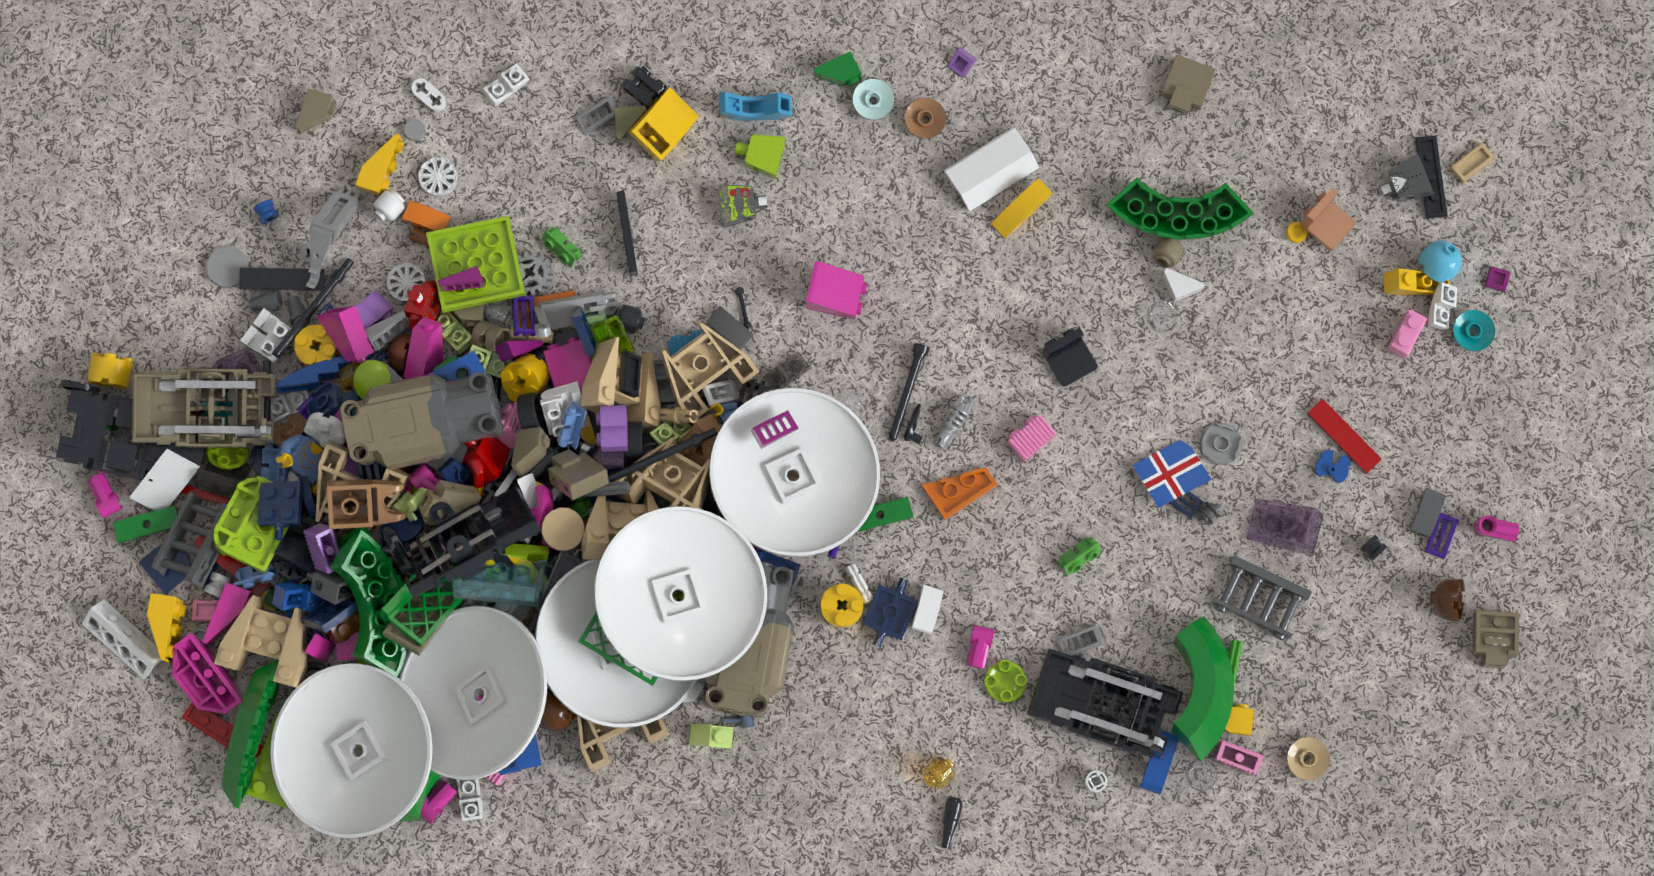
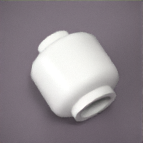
M394 190L391 192L384 191L373 204L376 209L374 214L382 221L385 219L394 221L405 209L403 204L405 201Z

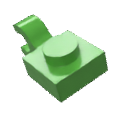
M580 497L572 500L570 503L571 510L579 513L581 518L589 514L588 508L593 507L589 497Z

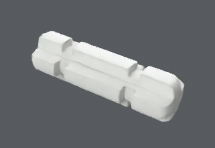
M852 564L846 567L845 571L848 577H851L850 580L855 589L860 593L863 603L871 602L873 595L870 591L868 592V586L861 574H858L859 570L856 565Z

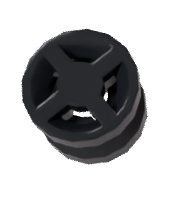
M1375 534L1360 550L1366 552L1369 555V559L1373 561L1387 546L1384 543H1380L1378 536Z

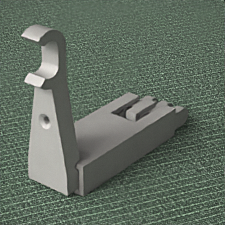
M340 187L337 192H333L311 222L309 231L311 267L308 271L311 274L306 284L307 287L315 289L317 286L321 266L330 243L337 239L357 211L361 193L356 192L352 196V190L344 193L345 188Z
M600 291L539 302V306H534L535 333H537L538 338L551 335L552 329L574 326L572 320L573 311L582 306L589 323L606 320V316L613 315L616 308L610 309V307L618 305L617 300L609 301L610 298L617 297L616 292L602 294Z

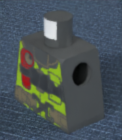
M719 185L724 228L756 219L755 209L768 208L766 195L754 197L752 186Z

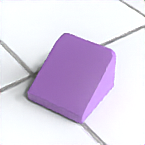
M959 48L947 67L964 78L978 59L963 48Z

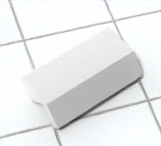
M1012 127L948 167L944 172L952 187L959 193L967 210L971 211L1037 170L1039 166L1018 131Z

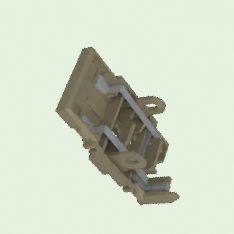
M176 369V373H172V371L133 373L131 442L157 443V445H171V443H175V447L247 448V444L252 443L253 445L275 444V422L267 421L264 418V397H276V375L267 374V372L248 374L247 369ZM196 373H200L199 381L196 380ZM221 373H229V381H227L226 375ZM196 388H199V401L208 402V406L191 407V401H196ZM228 388V402H233V407L215 406V402L227 401ZM191 411H208L209 417H199L198 426H196V416H190ZM215 411H233V416H228V426H226L225 417H215ZM196 433H198L199 444H195ZM226 433H228V444H226Z

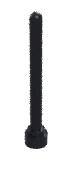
M914 343L912 356L914 359L889 434L890 441H895L898 437L921 362L925 359V356H928L930 350L928 346Z

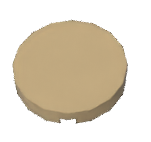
M558 508L550 511L544 517L541 524L543 540L549 547L555 550L566 551L574 548L581 542L584 536L582 518L577 512L569 508Z

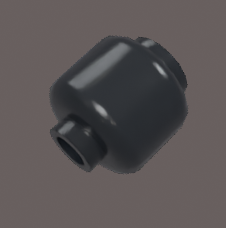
M626 304L616 308L612 323L615 324L617 330L629 334H635L638 329H642L645 318L642 317L641 309Z

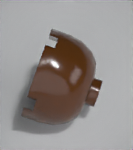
M1446 579L1437 585L1435 591H1431L1430 604H1434V610L1441 618L1450 621H1459L1462 618L1464 607L1462 592H1465L1464 580Z
M548 688L547 692L549 693L546 696L544 713L539 727L550 731H559L565 729L571 721H574L576 714L564 706L551 689Z

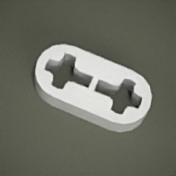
M419 78L412 83L413 94L429 109L439 112L445 108V97L427 80ZM425 84V89L428 93L425 94L422 91L418 93L417 85L422 86ZM432 95L435 99L440 97L441 105L438 106L436 104L432 106L433 101L430 99V96Z

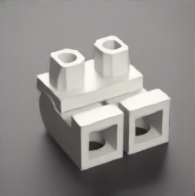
M264 308L253 324L266 333L267 336L253 326H250L240 341L267 360L275 363L278 358L272 352L291 328Z
M578 381L546 390L541 394L540 402L549 435L559 436L560 429L565 427L562 425L565 409L572 404V401L581 406V393ZM587 415L583 427L589 426Z

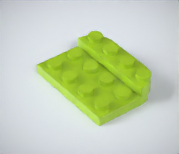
M257 476L241 481L237 485L232 498L218 524L215 526L213 540L214 546L222 555H228L265 574L281 541L274 540V527H261L257 525L260 484L272 482L264 477ZM289 526L283 528V537L287 532Z

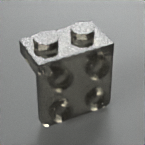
M208 461L204 470L198 468L195 473L196 488L231 499L237 485L248 478L251 472V465L245 463L238 468L221 469Z

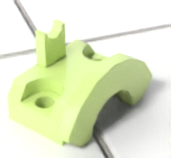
M421 487L413 495L406 491L390 507L393 510L405 512L410 522L413 519L416 521L418 518L413 511L418 509V505L427 489Z

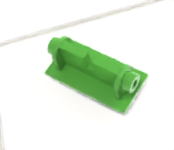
M551 227L549 230L546 229L541 239L544 246L557 254L563 264H567L572 268L575 260L578 261L583 256L581 250L571 241L567 245L563 244L568 238L558 228Z
M1092 536L1089 539L1086 537L1075 546L1079 551L1077 554L1070 549L1059 557L1060 559L1057 562L1064 568L1067 576L1078 572L1083 564L1098 557L1101 549L1099 543Z

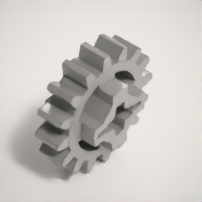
M525 252V257L523 258L518 254L517 257L526 296L531 293L535 297L536 292L542 295L543 287L550 288L547 281H553V278L549 276V274L553 273L552 268H547L550 266L549 261L543 262V255L537 258L536 252H533L532 256ZM541 267L544 270L543 278L541 277V275H539ZM533 271L534 276H533V277H532V276H529V277L527 278L526 273H527V272L531 273V272Z

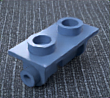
M574 401L565 409L562 425L565 427L560 429L557 441L561 447H566L567 444H570L573 448L577 449L587 411Z
M266 444L265 448H262V463L269 464V467H261V477L275 482L279 480V468H282V464L277 463L275 459L280 453L281 445L273 446L272 444Z
M273 560L270 562L265 574L258 570L255 572V569L250 566L238 569L235 576L239 582L233 583V585L242 586L243 589H250L256 587V583H270L274 581L273 578L279 575L274 572Z

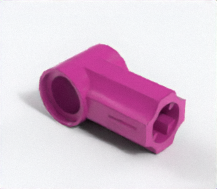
M422 463L408 478L416 488L423 487L436 491L435 487L439 481L436 477L437 474L426 463Z
M104 473L96 474L87 480L96 499L95 505L103 518L123 509V506L117 501V494L113 492Z
M1484 516L1475 521L1474 530L1480 536L1516 542L1519 534V524L1495 519L1492 516ZM1483 521L1488 522L1489 531H1485L1482 528Z
M974 624L967 666L978 669L985 668L995 629Z
M443 780L429 797L426 796L420 816L431 825L435 821L436 816L443 812V808L458 792Z

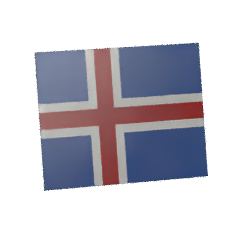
M1182 440L1133 464L1134 469L1158 508L1212 480L1193 448Z

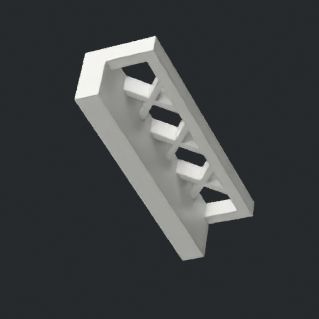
M105 599L89 610L82 625L145 680L154 666L162 661L157 646ZM92 618L98 622L99 627L90 622ZM107 633H110L113 636L114 641H111L108 638ZM123 647L129 650L130 655L124 652ZM138 661L143 662L147 668L144 670L140 667Z

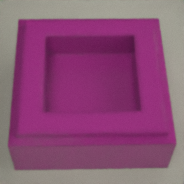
M1490 266L1484 287L1505 292L1510 271Z

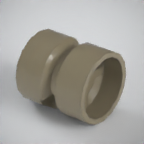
M480 321L474 327L471 338L473 345L497 354L495 348L504 342L512 341V334L507 328L496 326L487 321Z

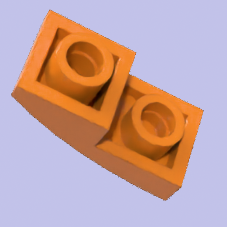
M409 201L401 220L419 229L423 227L429 231L446 229L451 216L426 205Z

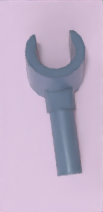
M748 715L723 718V722L726 723L742 722L743 728L754 726L753 717Z

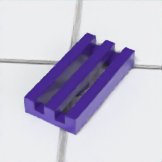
M534 296L512 298L514 336L519 334L527 336V334H531V336L535 337ZM518 301H520L522 328H519ZM525 301H528L530 329H527Z
M1440 513L1424 552L1444 560L1459 520ZM1442 518L1444 522L1435 548L1432 550L1431 546ZM1450 521L1452 522V525L1447 536L1442 553L1438 552V550L1442 542L1448 522Z

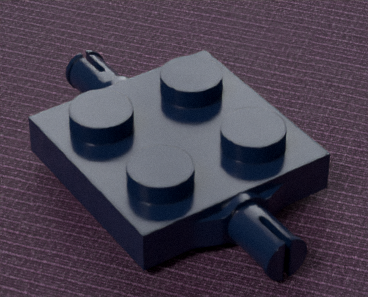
M279 468L278 481L260 484L257 525L261 527H274V540L276 541L283 540V528L291 525H301L304 483L301 481H287V468Z
M900 577L896 589L878 585L863 621V625L877 632L872 643L876 646L880 638L877 647L881 648L885 636H892L902 641L918 603V600L910 598L904 593L908 580Z

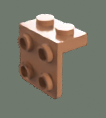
M1333 188L1327 194L1323 191L1315 200L1318 204L1315 207L1312 205L1308 207L1303 213L1305 218L1300 223L1301 227L1328 250H1334L1356 224L1349 215L1332 202L1338 194Z

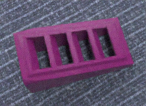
M478 266L438 280L441 292L485 287Z
M542 340L507 341L495 349L501 362H506L543 346L544 343Z
M787 410L753 427L751 432L760 448L763 449L799 428ZM783 418L787 419L791 428L787 429L782 420ZM777 421L783 429L782 432L779 431L775 424ZM770 425L772 426V428L774 429V431H775V433H776V435H774V436H773V434L771 433L770 429L768 428V426H770ZM764 429L766 431L768 439L765 438L761 430Z

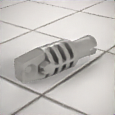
M963 393L953 404L942 421L943 427L933 443L945 449L952 435L959 432L975 402L971 396Z

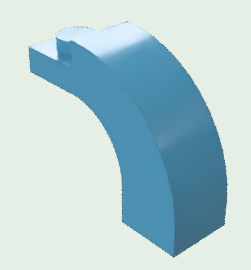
M721 92L719 93V114L727 115V119L738 121L783 119L792 116V96L777 92L765 96L748 97Z

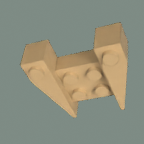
M697 320L696 324L703 333L672 356H669L662 347L659 348L676 404L685 410H697L699 415H692V417L698 418L709 410L698 396V391L728 369H730L741 384H744L759 373V370L747 354Z
M615 337L599 343L582 386L581 407L596 413L600 412V406H614L615 401L628 407L627 421H643L644 433L659 427L661 405L652 353L648 352L640 355L642 362L639 396L633 398L619 392L621 355L618 354L619 338Z
M670 438L636 462L676 445L675 438ZM679 453L616 480L615 482L628 481L630 484L629 494L616 496L626 503L636 504L647 489H650L672 502L670 507L702 509L710 487V458L701 467Z
M334 442L326 444L319 461L316 505L317 522L322 521L326 513H328V481L363 480L358 476L343 471L349 456V449ZM386 468L382 480L402 482L405 489L410 473L400 469L388 470ZM404 489L388 494L384 498L388 508H391L390 506L403 494ZM349 500L345 504H349V507H354L355 502ZM373 526V527H367L368 530H369V532H370L371 529L374 528L375 526Z
M646 491L642 504L606 501L605 496H598L581 542L582 558L601 560L609 543L627 524L646 513L658 510L659 508L651 492Z
M253 595L221 641L214 664L243 671L248 651L279 660L273 681L297 688L303 682L307 670V653L305 652L307 648V626L304 625L301 617L306 615V611L295 607L292 619L263 611L261 608L264 598Z
M577 715L581 751L590 770L595 772L612 763L603 742L634 727L613 728L602 726ZM662 718L641 725L650 744L670 735Z

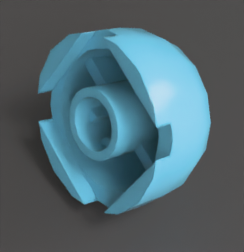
M1438 240L1424 248L1419 255L1418 262L1419 265L1422 263L1425 268L1423 272L1432 280L1437 282L1449 280L1450 282L1462 267V255L1452 243Z

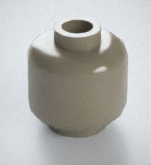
M1162 237L1153 250V257L1156 264L1163 268L1174 267L1180 260L1184 249L1180 240Z

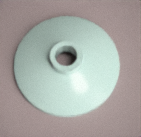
M868 79L856 87L853 94V105L862 117L870 120L881 119L892 110L894 94L890 86L884 81ZM871 98H876L877 103L871 104L869 100Z

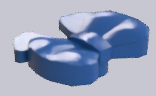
M1326 450L1321 453V458H1319L1315 466V473L1320 477L1327 474L1333 476L1336 483L1344 482L1349 473L1348 467L1351 465L1349 458L1342 455L1337 464L1332 463V450Z

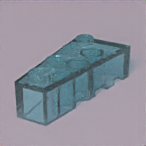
M539 559L538 564H529L528 560L519 561L520 564L506 565V561L488 566L484 563L487 569L464 582L460 577L452 580L454 598L539 607L548 579L547 559Z

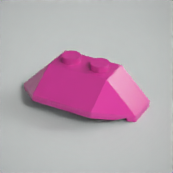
M192 632L174 645L172 676L198 710L227 714L242 702V696L234 679L223 666L214 664L215 654Z

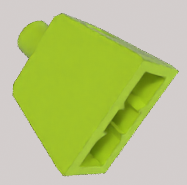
M753 134L749 144L737 142L735 154L746 156L745 167L776 179L786 138L783 136Z

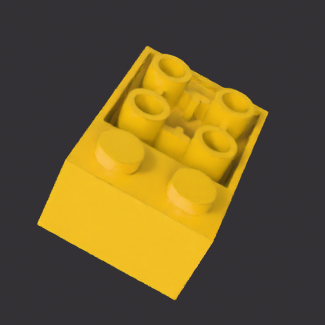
M669 87L627 132L656 161H662L677 145L699 115Z
M151 593L147 617L161 660L173 664V648L177 644V639L182 637L183 626H180L181 617L184 618L186 615L187 606L184 605L183 600L177 597Z

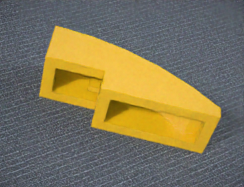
M1038 178L991 223L992 226L1006 239L1050 199L1053 193Z

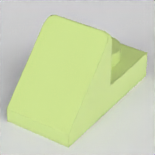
M691 724L689 745L732 749L734 727Z

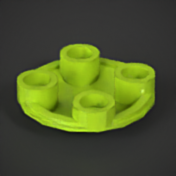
M367 360L359 365L353 378L357 395L364 399L370 387L391 383V375L386 363L377 360Z
M228 435L226 436V444H228ZM243 447L207 448L206 455L214 466L221 469H234L245 464L249 456V450Z
M1001 660L988 669L985 674L984 684L986 691L993 699L998 702L1008 703L1022 696L1026 689L1027 677L1023 669L1016 663Z

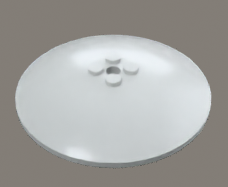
M786 388L758 395L741 405L731 414L714 442L710 458L709 477L714 500L723 518L735 526L752 545L777 555L804 557L834 549L860 529L871 513L877 499L880 484V464L876 446L870 433L862 421L848 407L820 392L801 388ZM788 410L799 429L761 449L751 429ZM783 418L782 420L787 429L791 428L787 419ZM777 421L775 424L779 431L782 432L783 429ZM768 426L773 436L776 435L772 426ZM764 429L761 430L765 438L768 439L766 431ZM789 471L797 472L798 480L790 481L787 478V473Z
M667 507L651 511L634 519L617 533L609 543L596 572L594 584L595 608L598 620L608 641L631 665L645 673L662 679L674 681L697 680L709 677L728 668L741 658L753 644L759 634L766 613L767 583L763 566L755 549L735 526L720 516L705 510L691 507ZM674 590H680L683 593L682 601L677 602L673 599L672 593Z
M588 560L570 570L553 586L539 612L535 640L543 655L547 685L558 700L570 711L598 725L628 728L656 721L680 705L691 692L697 680L674 681L658 677L654 685L651 686L578 642L596 612L594 584L600 560ZM601 629L603 642L608 641L606 635ZM598 631L589 632L585 641L592 645L600 643ZM611 643L604 644L608 655L619 654ZM601 645L596 646L598 649L602 650ZM620 656L615 657V659L621 662ZM624 659L625 665L628 667L633 666ZM643 672V675L651 680L652 675Z
M471 606L454 610L420 656L411 651L408 652L399 679L418 698L430 725L433 745L430 770L448 778L458 780L480 779L495 774L507 767L529 745L544 713L547 696V674L541 650L533 635L519 620L498 609ZM483 690L484 697L481 701H479V692Z
M341 664L328 667L303 681L291 693L279 712L271 740V766L277 788L291 811L302 822L321 833L341 838L365 837L376 834L402 819L411 810L423 792L432 763L433 745L431 729L426 713L416 695L393 674L364 664ZM357 745H361L363 748V753L360 757L355 754Z

